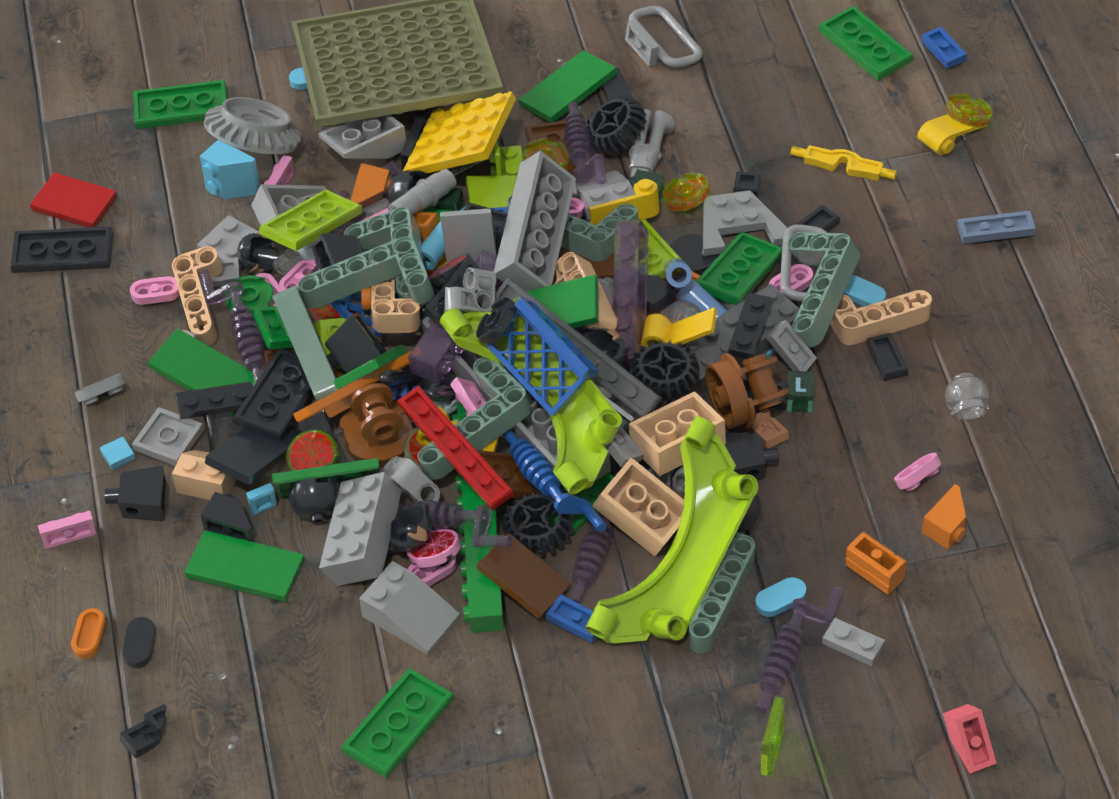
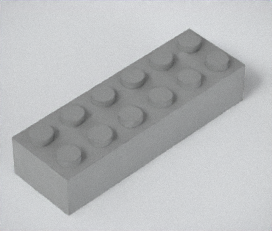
M542 151L537 152L520 163L494 268L496 277L502 282L508 277L526 291L552 285L576 181L573 175Z

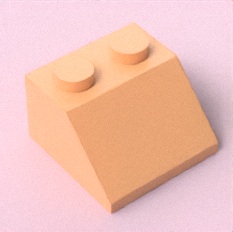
M199 450L182 453L172 472L176 493L207 500L211 499L214 492L224 495L230 494L237 479L206 465L205 457L209 453Z

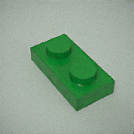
M255 307L253 317L268 349L292 348L293 344L277 307Z

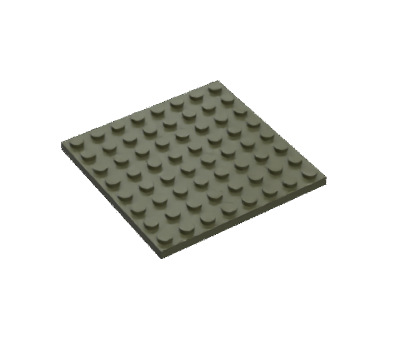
M413 0L292 21L293 32L317 128L330 127L346 122L353 123L357 120L368 118L376 119L380 116L391 114L399 115L403 112L425 110L430 107L448 106L453 103L471 102L477 98L492 97L497 93L504 94L503 84L473 0Z

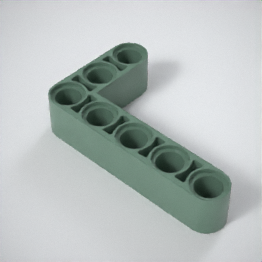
M513 195L507 199V213L509 212ZM632 204L619 205L597 225L568 214L561 247L593 261L608 259L637 233V207Z
M398 207L349 226L344 232V235L357 237L362 249L370 250L401 237H411L423 261L420 227L407 207ZM403 275L396 276V289L402 299H412Z
M798 232L793 234L787 242L788 248L799 264L819 266L793 322L794 331L808 347H814L823 340L860 258L859 250L850 236L844 233Z
M411 237L398 238L306 275L298 282V289L309 308L321 307L400 274L403 275L414 302L423 304L430 301L434 296L432 284L416 244Z
M295 285L272 295L316 400L318 401L337 391L334 384L337 378L312 322L314 318L311 310L306 305L297 286Z
M485 357L479 358L474 363L473 368L480 386L492 399L454 425L476 450L483 449L526 418L531 412V404L524 387L497 361L493 362ZM432 442L419 451V462L429 479H440L455 469Z
M736 532L689 625V646L696 653H707L713 648L754 565L755 542L745 534Z

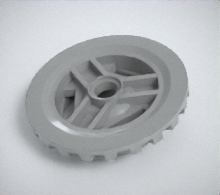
M247 97L226 99L222 105L210 108L206 112L204 127L213 137L230 146L250 152L286 154L295 151L299 147L301 132L290 122L291 117L285 110L259 99Z

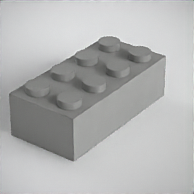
M385 472L340 483L339 495L336 499L319 569L336 586L378 578L383 572L390 542L391 521L395 520L402 491Z

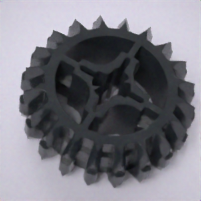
M620 94L617 98L612 96L610 101L604 100L603 105L597 106V110L591 113L592 118L586 121L588 125L585 127L587 132L585 136L590 145L603 155L608 153L611 156L615 152L620 154L622 149L628 150L630 144H635V139L641 137L640 132L645 130L644 124L647 122L645 110L637 100L629 95L622 96Z
M660 339L658 344L650 341L648 347L641 346L639 352H635L630 363V373L662 398L661 400H667L668 403L673 398L678 400L682 395H688L690 390H695L696 383L699 380L700 365L695 353H691L689 347L683 348L681 342L674 345L671 339L668 343H663Z
M532 490L530 496L522 493L521 500L513 499V506H506L507 514H504L502 518L504 537L508 533L511 534L535 555L539 554L542 558L545 552H550L554 555V548L563 549V542H569V534L573 533L574 529L573 514L558 513L554 508L555 500L551 495L536 494ZM558 517L556 524L553 528H550L554 524V518ZM525 519V521L522 523V527L519 529L521 522Z

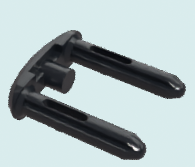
M411 363L406 368L382 372L380 381L387 386L404 383L419 386L421 389H427L426 394L433 402L456 399V393L450 384L456 377H461L421 363Z

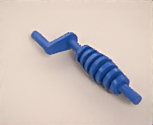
M511 429L502 434L510 444L509 452L521 474L543 495H551L554 498V508L558 513L584 514L598 532L606 529L607 525L592 508L588 500L569 493L563 494L559 489L561 483L553 473L552 466L540 451L526 439H518Z

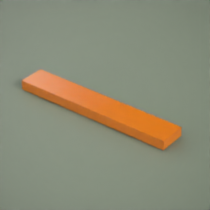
M417 347L295 412L293 415L297 422H301L354 394L359 389L380 380L382 372L400 369L421 358L423 354L420 348Z

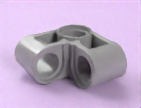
M468 268L464 274L463 287H445L444 313L452 308H458L462 314L492 311L491 305L495 302V272Z
M395 456L381 471L385 472L404 493L418 504L432 506L440 498V491L437 485L408 458ZM427 486L429 496L422 500L420 496L421 490Z

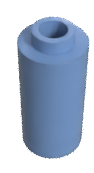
M673 258L664 266V275L672 286L677 288L685 287L691 281V269L682 259ZM680 267V274L673 275L672 271L675 268Z
M693 279L685 287L676 289L678 292L676 298L694 314L715 307L717 309V318L728 311Z

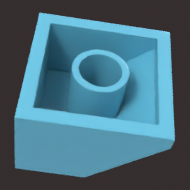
M217 140L200 155L205 188L209 193L223 199L257 194L260 183L255 158L220 140Z

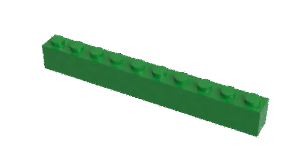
M457 403V414H452L453 421L460 422L467 417V411L462 403ZM461 475L456 476L457 492L462 491V497H457L458 513L463 512V518H458L459 534H464L465 538L460 540V555L466 556V561L461 562L462 578L467 577V583L462 584L463 600H468V606H463L464 623L470 622L471 633L504 631L501 588L476 568L479 561L498 544L496 510L492 511Z

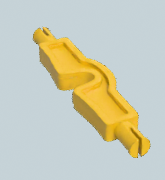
M809 145L807 149L792 146L790 156L804 158L805 164L829 171H835L840 163H846V173L849 176L878 181L880 177L895 180L897 170L883 168L882 162L861 158L858 154L849 150H828Z

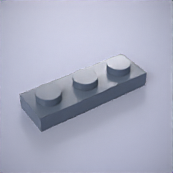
M1030 211L964 218L957 221L962 244L1035 235L1036 231Z

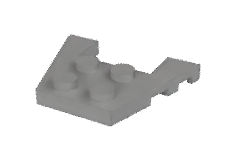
M751 191L705 196L703 200L702 255L721 254L725 250V244L720 235L763 229L766 231L772 244L781 246L783 234L787 227Z

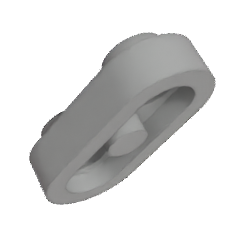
M122 373L77 390L74 393L78 402L84 401V404L87 405L99 400V394L108 392V395L123 390L121 385L126 382Z

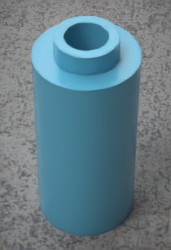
M441 221L422 243L423 262L427 270H433L446 254Z

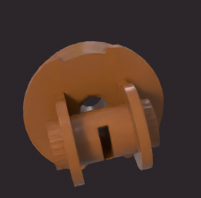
M724 353L720 355L717 362L706 366L705 380L707 390L715 411L725 420V427L731 429L742 425L744 428H750L755 422V405H757L758 410H762L782 403L780 396L788 394L789 391L787 388L778 390L776 381L773 380L770 364L778 361L776 356L767 359L766 354L763 353L743 360L744 367L740 368L732 355ZM743 373L746 374L749 386L754 397L753 400L751 398H748L745 386L741 379L744 378Z
M376 383L359 389L351 397V407L343 414L340 420V428L344 431L345 447L348 454L355 461L378 458L379 468H384L395 456L404 458L403 442L414 428H412L408 416L399 406L398 401L393 400V393L389 386Z

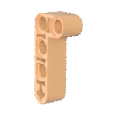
M206 246L177 256L173 260L172 269L189 328L197 340L210 346L216 341L218 336L202 281L220 275L223 271V263L217 251L213 247Z
M567 252L557 260L552 285L596 275L589 261L573 252ZM598 279L599 322L585 326L592 330L599 328L615 330L617 318Z
M395 277L372 286V327L377 332L411 333L420 328V304L414 302L413 299H395Z
M916 290L856 309L852 300L843 294L830 325L843 344L855 345L866 341V338L893 333L925 323L930 318L932 297L926 291Z

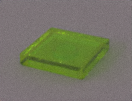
M776 696L774 698L762 742L761 775L771 776L774 770L784 733L785 698Z

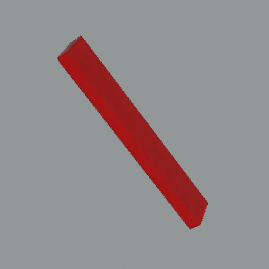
M419 386L398 400V404L492 511L514 495L511 488Z

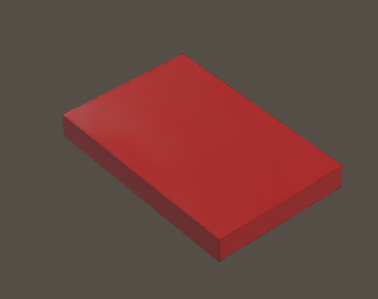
M53 172L31 202L30 207L32 211L91 228L98 225L117 198V192Z

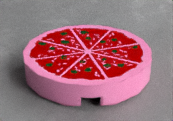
M434 530L422 547L414 551H407L410 562L412 564L416 563L417 567H434L447 561L446 557L450 554L455 556L461 548V542L458 534L453 530Z

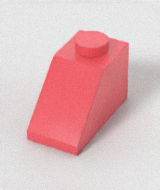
M967 704L943 713L950 740L968 772L973 773L997 764L981 709Z

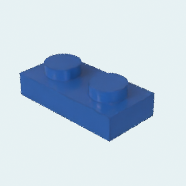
M942 27L922 34L921 42L947 69L967 60V53Z
M560 594L547 611L546 620L592 644L597 638L585 629L593 611Z

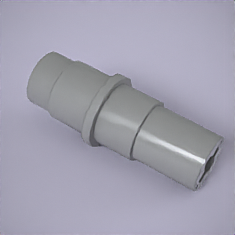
M443 169L427 179L419 180L416 186L389 204L388 211L398 207H407L412 215L429 206H435L439 199L456 187L454 175L449 170Z

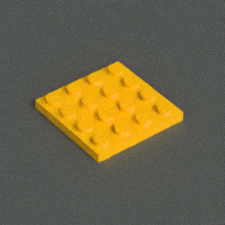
M513 92L497 93L492 97L477 98L472 102L457 103L451 107L435 109L423 128V132L403 171L421 170L431 173L488 159L516 101Z

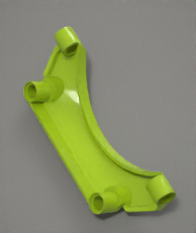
M520 297L515 298L513 301L516 303ZM452 308L442 315L440 323L456 345L493 362L497 361L503 368L507 369L491 350L476 337L477 327L482 317L486 313L490 315L491 312H468L462 314L458 308ZM521 316L514 321V332H525V320ZM525 335L514 336V351L525 350ZM531 335V350H542V338L539 335ZM501 336L495 343L500 351H508V336ZM542 353L531 354V369L542 368ZM548 353V368H559V356L556 353ZM514 354V366L517 369H525V354ZM549 371L548 387L559 386V371ZM565 371V386H572L579 377L573 371ZM531 372V384L534 387H542V372ZM589 378L555 417L548 413L557 438L558 452L553 473L571 495L592 487L608 453L604 445L612 443L622 424L620 414L616 412L591 378ZM548 390V402L553 407L559 401V390Z
M694 417L681 442L680 450L685 475L684 507L677 534L669 551L659 566L638 586L616 597L599 600L585 627L588 632L601 638L606 643L647 641L650 633L659 639L680 640L683 638L754 496L757 494L758 482L756 478L752 475H739L734 471L736 465L720 436L714 432L716 429L715 425L705 418Z

